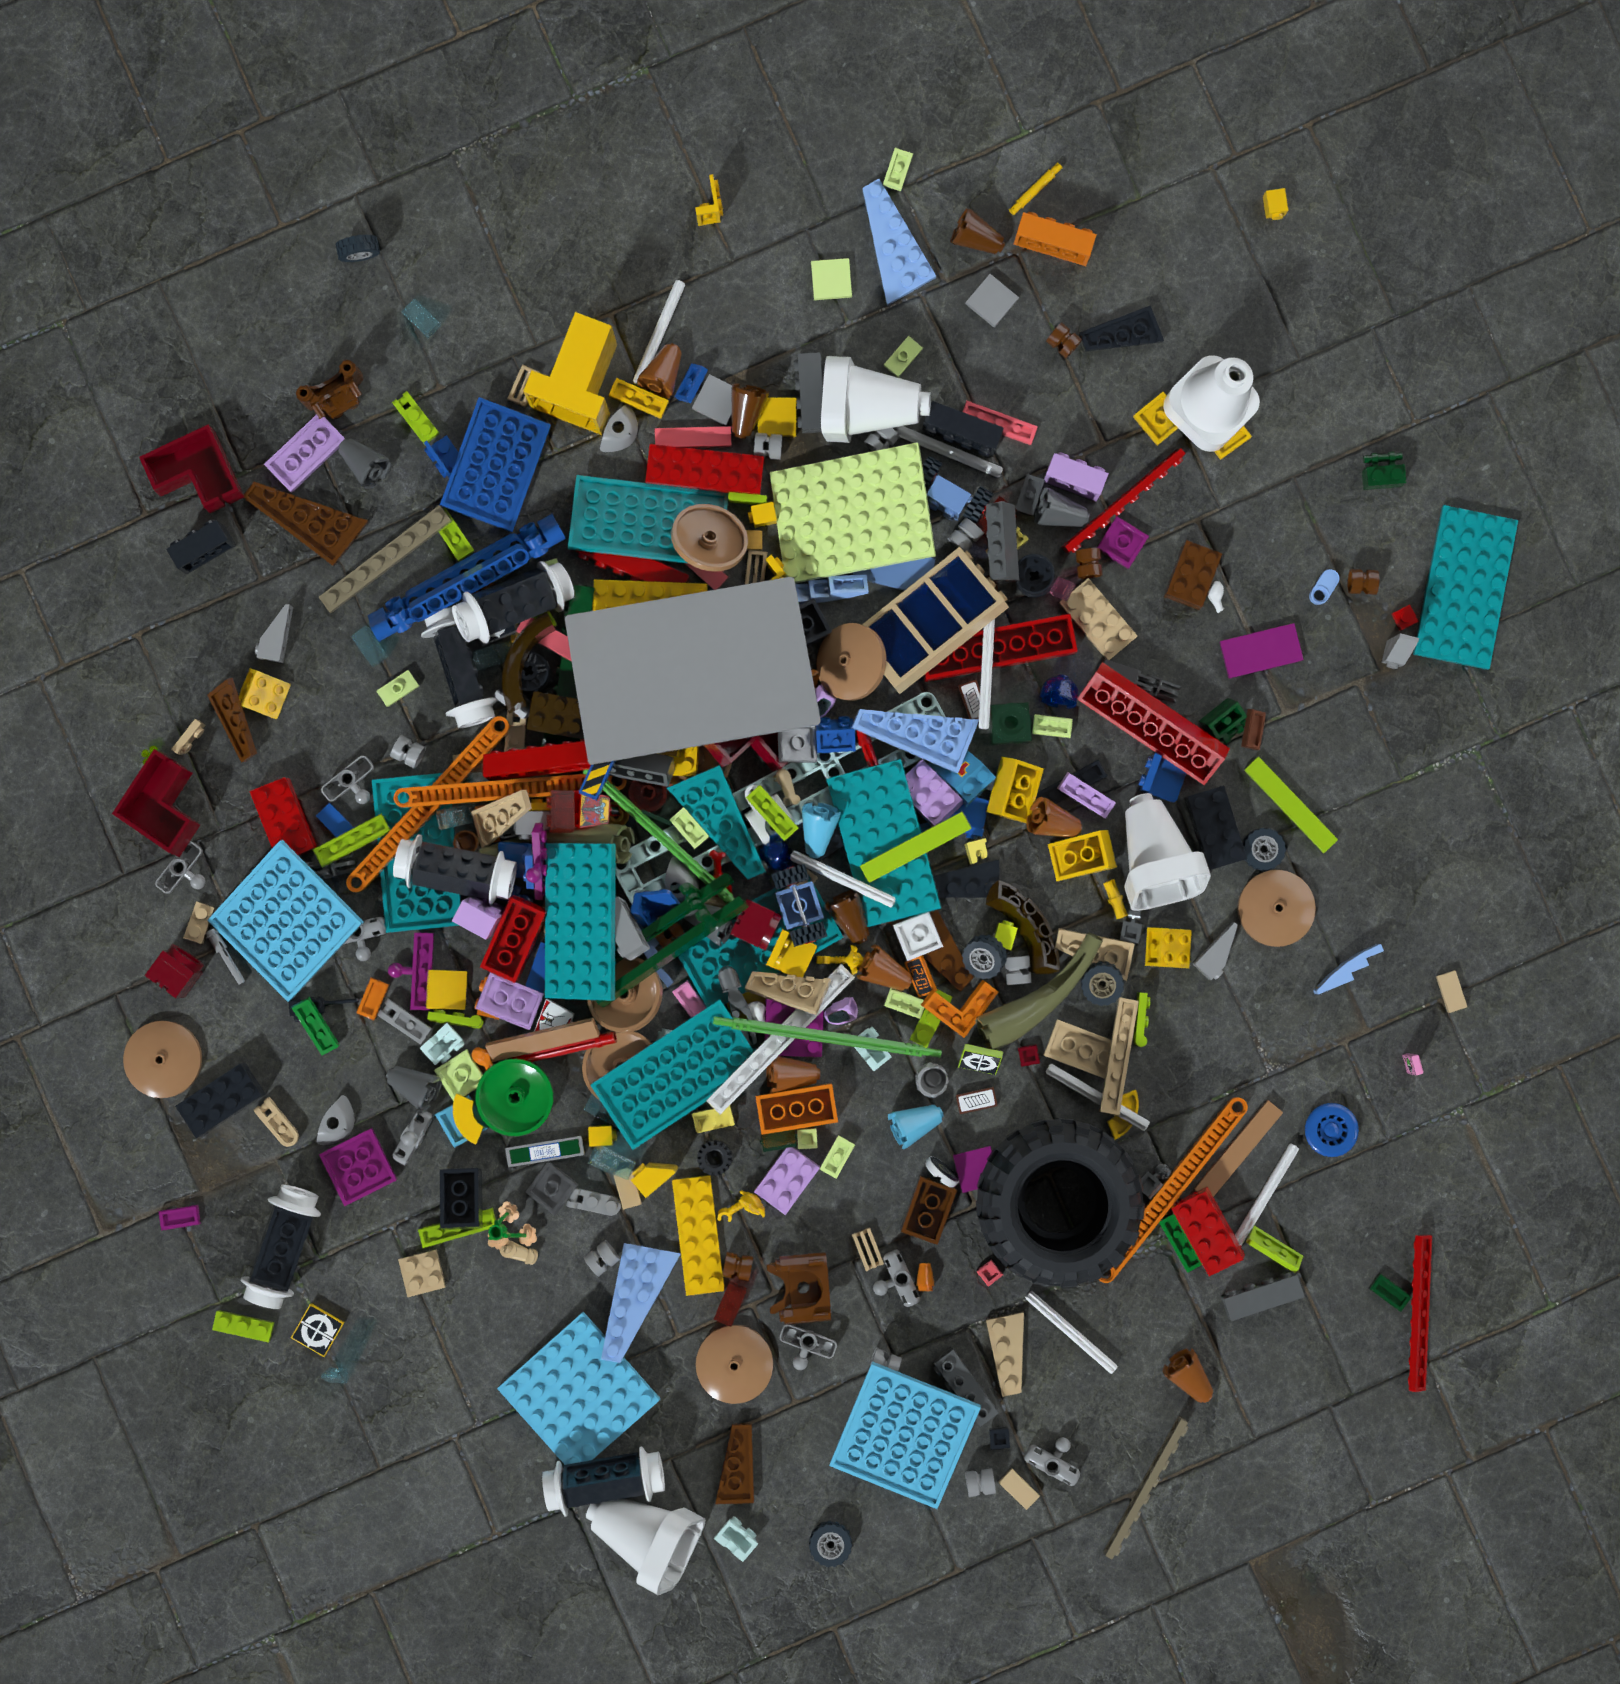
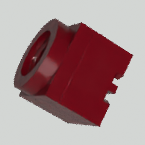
M746 899L749 907L740 913L730 934L766 951L782 915Z
M171 944L168 950H163L144 976L154 983L158 982L159 987L165 988L166 992L174 998H185L203 974L201 970L204 965L184 949Z

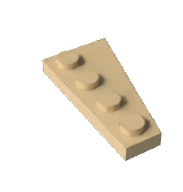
M527 789L520 790L471 811L481 848L488 847L532 808Z
M752 971L745 990L817 1015L830 986L831 979H815L808 976L803 978L795 977V975L780 976L775 973Z
M1024 1312L986 1319L1002 1397L1021 1393Z

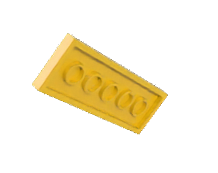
M711 1175L673 1179L672 1185L686 1296L725 1291Z

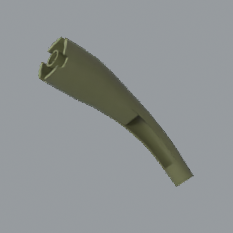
M608 823L584 828L571 826L547 830L544 848H546V843L616 844V863L624 864L629 861L633 854L629 851L631 843L635 844V838L631 827H626V825ZM532 836L529 840H521L519 837L502 842L532 844ZM499 843L479 849V853L498 856Z
M1088 932L1071 961L1050 982L1022 998L977 1016L975 1020L979 1035H982L986 1041L984 1043L986 1048L999 1050L1009 1045L1047 1017L1081 980L1091 965L1103 940L1095 934Z

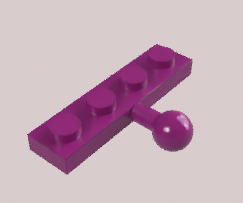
M535 823L532 830L533 867L526 872L527 880L534 883L535 900H543L545 895V876L547 875L545 859H547V848H544V843L546 842L547 833L543 831V823Z
M414 933L412 967H402L399 963H392L388 967V973L393 978H398L402 974L412 975L410 1010H431L426 1008L428 970H433L435 933Z

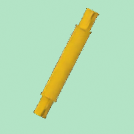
M1057 162L1050 170L1048 169L1037 182L1016 200V203L1009 209V212L1015 215L1021 208L1023 209L1031 199L1055 178V175L1063 169L1062 166Z

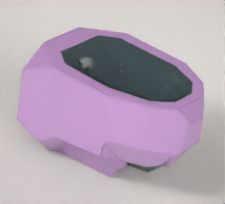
M819 685L815 689L820 718L829 712L836 701V697L828 693L823 685Z
M853 997L844 998L828 1007L824 1012V1017L828 1023L835 1025L851 1022L857 1019V1004Z

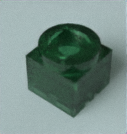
M1029 702L990 705L989 727L991 746L1022 744L1032 741Z

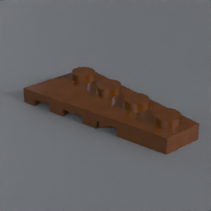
M229 678L207 696L242 763L256 755L257 751L233 678Z
M752 1423L732 1424L715 1504L754 1503Z

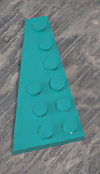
M720 765L667 788L747 879L766 872Z

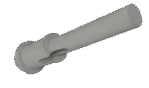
M215 928L206 932V940L209 939L216 953H220L238 985L244 983L245 979L226 950L227 945L224 943L219 932Z

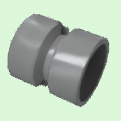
M893 428L876 430L874 434H870L864 443L873 452L888 449L889 445H894L900 436Z
M756 433L754 455L764 456V458L769 456L770 459L781 460L783 435L771 434L769 437L766 433ZM764 442H769V450H764Z
M964 518L958 525L959 530H954L948 537V540L956 548L960 547L965 552L966 550L969 551L973 547L972 542H977L984 533L974 522Z
M400 735L392 748L390 757L398 761L404 760L406 765L415 769L422 760L426 747L417 742L412 744L411 739Z
M1029 956L1006 958L1005 969L1009 971L1006 974L1007 985L1032 983L1031 972L1028 971L1030 967Z
M605 1240L597 1246L596 1251L592 1250L586 1254L584 1260L594 1274L599 1277L607 1271V1266L612 1267L620 1260V1257L609 1242Z
M876 1348L870 1360L868 1370L873 1361L898 1371L902 1358L894 1354L888 1356L886 1351Z
M992 1468L981 1469L980 1474L976 1471L965 1472L968 1497H976L980 1495V1492H983L984 1495L996 1494Z

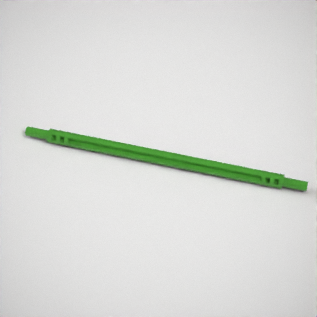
M588 769V770H583V771H584L583 773H584L585 775H587L589 769ZM608 780L606 781L603 791L706 885L715 880L711 874ZM727 888L717 894L725 903H730L735 899Z
M713 1017V1024L729 1026L731 1029L919 1057L925 1055L940 1058L942 1053L941 1050L924 1048L923 1045L735 1017L733 1019Z

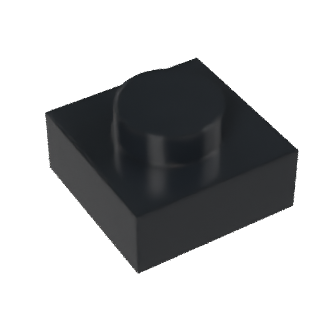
M1008 1427L989 1429L991 1450L1010 1448Z

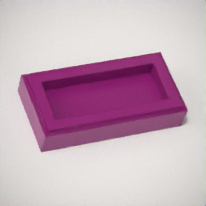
M198 1205L158 1211L161 1231L201 1224Z

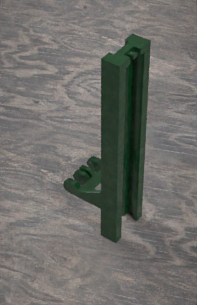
M727 873L722 874L701 890L689 882H685L679 887L680 892L686 895L685 901L641 931L646 941L649 942L697 909L698 911L695 913V916L701 923L615 981V999L749 907L746 901L738 896L712 915L704 904L706 901L734 883ZM617 948L615 949V964L625 958L620 956ZM596 1000L597 1004L602 1007L614 1001Z

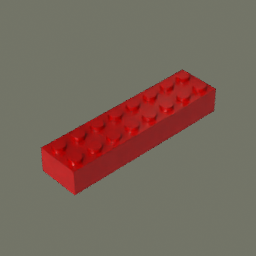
M1071 614L994 628L992 669L1076 654L1078 650ZM984 630L977 632L924 675L925 682L981 672ZM952 636L926 640V642L935 651ZM919 643L918 646L922 661L927 656H929V654Z
M1103 662L1077 698V700L1157 754L1162 755L1167 761L1203 785L1208 782L1222 764L1230 750L1229 747Z

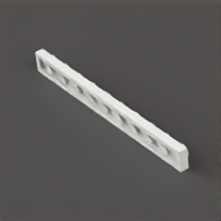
M840 964L827 977L831 979V983L817 1015L796 1009L782 1025L806 1028L855 977ZM770 1035L706 1101L721 1114L795 1038Z

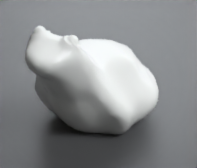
M1214 581L1207 595L1215 606L1217 613L1223 611L1221 599L1224 587L1221 582Z
M759 1001L749 1003L748 1006L752 1020L765 1022V1005Z

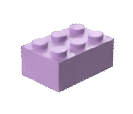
M1059 452L1058 454L1054 453L1045 474L1044 482L1096 502L1101 495L1109 473H1106L1105 469L1098 466L1090 467L1083 460L1076 459L1074 461L1069 459L1067 454Z
M923 759L906 774L915 810L932 827L947 820L963 805V799Z
M468 897L461 902L452 922L486 940L494 935L503 915L504 907L498 903L489 904V901L485 899Z
M788 1144L754 1192L786 1215L820 1169V1166L791 1144Z

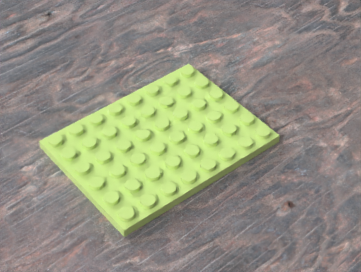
M918 442L770 472L782 563L784 565L783 570L786 573V577L794 578L795 583L936 556Z

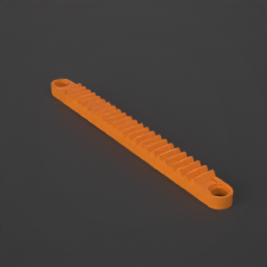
M501 716L494 717L432 786L460 784L465 781L482 762L483 754H489L510 729L508 720ZM497 721L505 723L503 731L495 730L494 726ZM441 805L411 807L348 876L346 880L347 888L352 892H362L396 856L401 839L410 840ZM356 877L362 881V885L357 889L351 884L352 880Z
M576 774L409 787L398 789L393 799L396 805L406 808L494 801L526 789L529 798L574 794V790H580L586 775ZM609 775L607 780L611 783L613 776ZM622 778V784L616 787L618 790L625 787L626 779ZM402 792H406L409 795L408 802L404 804L398 801V795Z
M1240 1097L1231 1098L1212 1120L1211 1124L1207 1126V1129L1203 1131L1202 1135L1193 1144L1192 1148L1188 1150V1153L1184 1155L1170 1176L1165 1179L1160 1190L1145 1204L1144 1219L1141 1220L1138 1230L1140 1232L1135 1245H1131L1125 1254V1260L1116 1269L1114 1267L1110 1269L1111 1274L1108 1278H1100L1099 1281L1103 1283L1113 1281L1245 1115L1248 1105L1244 1099ZM1236 1101L1242 1103L1243 1107L1240 1112H1234L1232 1109V1105Z

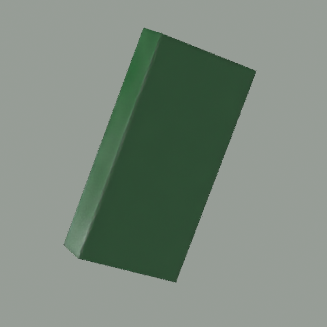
M1381 1273L1377 1275L1369 1286L1371 1291L1400 1312L1412 1298L1411 1295Z

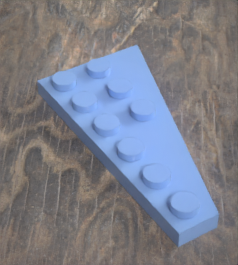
M877 179L863 187V195L886 304L888 306L936 278V275L880 179Z
M860 709L852 728L958 773L979 719Z
M624 1243L601 1360L621 1363L681 1253Z

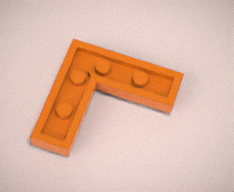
M982 980L960 1010L934 990H931L921 1003V1006L965 1038L975 1025L976 1017L984 1013L999 992Z

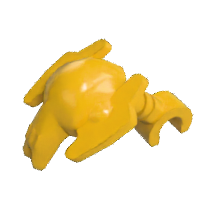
M851 945V950L847 957L817 956V964L847 963L851 974L855 975L858 971L857 968L863 963V957L860 953H857V947Z
M741 1190L740 1193L743 1196L740 1197L739 1202L729 1208H721L718 1211L717 1219L721 1221V1216L727 1215L728 1222H731L732 1215L743 1209V1207L746 1211L756 1215L761 1214L764 1218L765 1207L756 1194Z

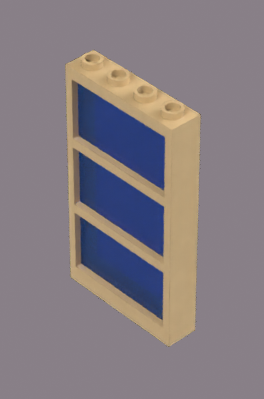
M960 547L957 548L862 624L874 630L881 638L886 651L884 675L899 694L1009 608L1005 602L1008 600L1001 590L999 592L996 591L994 588L996 584L990 577L985 578L983 575L985 571L979 564L975 565L972 562L974 558L967 550L964 552Z

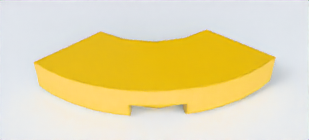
M1136 1090L1123 1094L1121 1105L1138 1114L1139 1100ZM1114 1115L1113 1118L1107 1121L1115 1140L1123 1136L1132 1127L1131 1123L1117 1115Z
M456 1093L453 1102L455 1124L460 1133L468 1141L476 1145L484 1126L474 1116V1101Z

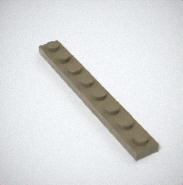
M439 505L319 596V599L330 613L334 612L450 524L452 520L442 506Z
M1179 1415L1103 1550L1105 1556L1113 1559L1115 1555L1117 1556L1120 1553L1123 1539H1127L1130 1535V1527L1133 1521L1136 1522L1140 1517L1141 1511L1139 1510L1143 1504H1147L1150 1498L1149 1492L1152 1487L1155 1488L1160 1480V1477H1158L1160 1472L1167 1468L1170 1454L1175 1453L1179 1445L1177 1442L1180 1436L1183 1437L1188 1430V1422Z

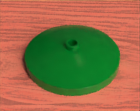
M506 1059L494 1064L483 1074L476 1090V1106L480 1117L492 1130L506 1136H522L535 1131L546 1121L553 1106L554 1093L548 1076L539 1066L524 1059ZM518 1093L519 1099H514L513 1094Z

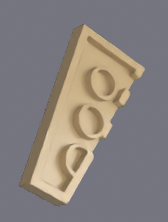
M1058 928L1055 948L1074 957L1087 934ZM1098 936L1103 942L1092 963L1102 961L1114 964L1120 970L1123 980L1127 981L1135 944L1133 942Z

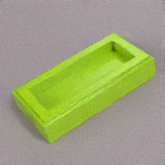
M729 492L728 501L729 503L759 505L767 503V496Z

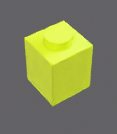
M1003 920L1002 923H997L994 937L1002 943L1005 949L1011 950L1018 928L1013 927L1014 923Z

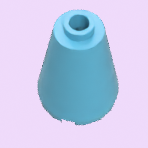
M807 803L802 807L805 852L809 854V857L820 858V856L825 854L841 813L838 812V808L825 803H818V806H812V803Z
M929 1105L892 1112L888 1114V1121L892 1119L891 1131L899 1145L903 1144L902 1149H905L939 1125L944 1115L940 1107Z

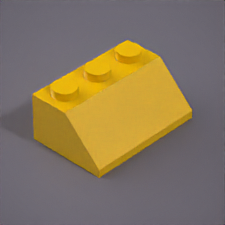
M1001 757L986 812L1026 823L1027 816L1031 817L1032 810H1030V807L1036 799L1044 769L1017 759Z
M649 1162L645 1165L642 1163L632 1173L633 1178L631 1181L643 1196L647 1198L674 1175L679 1167L676 1164Z

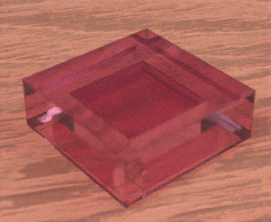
M1058 576L1049 593L1056 598L1067 601L1076 585Z

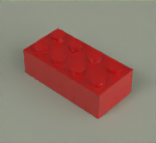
M284 777L249 791L272 848L280 840H283L299 857L317 848L290 778Z
M517 895L511 896L480 968L516 983L521 977L545 922L547 913L545 908Z
M1207 1186L1172 1205L1171 1209L1209 1277L1244 1260L1245 1253Z

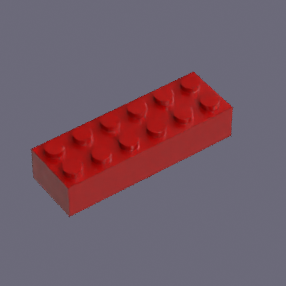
M650 444L645 482L724 493L735 492L761 495L764 456Z

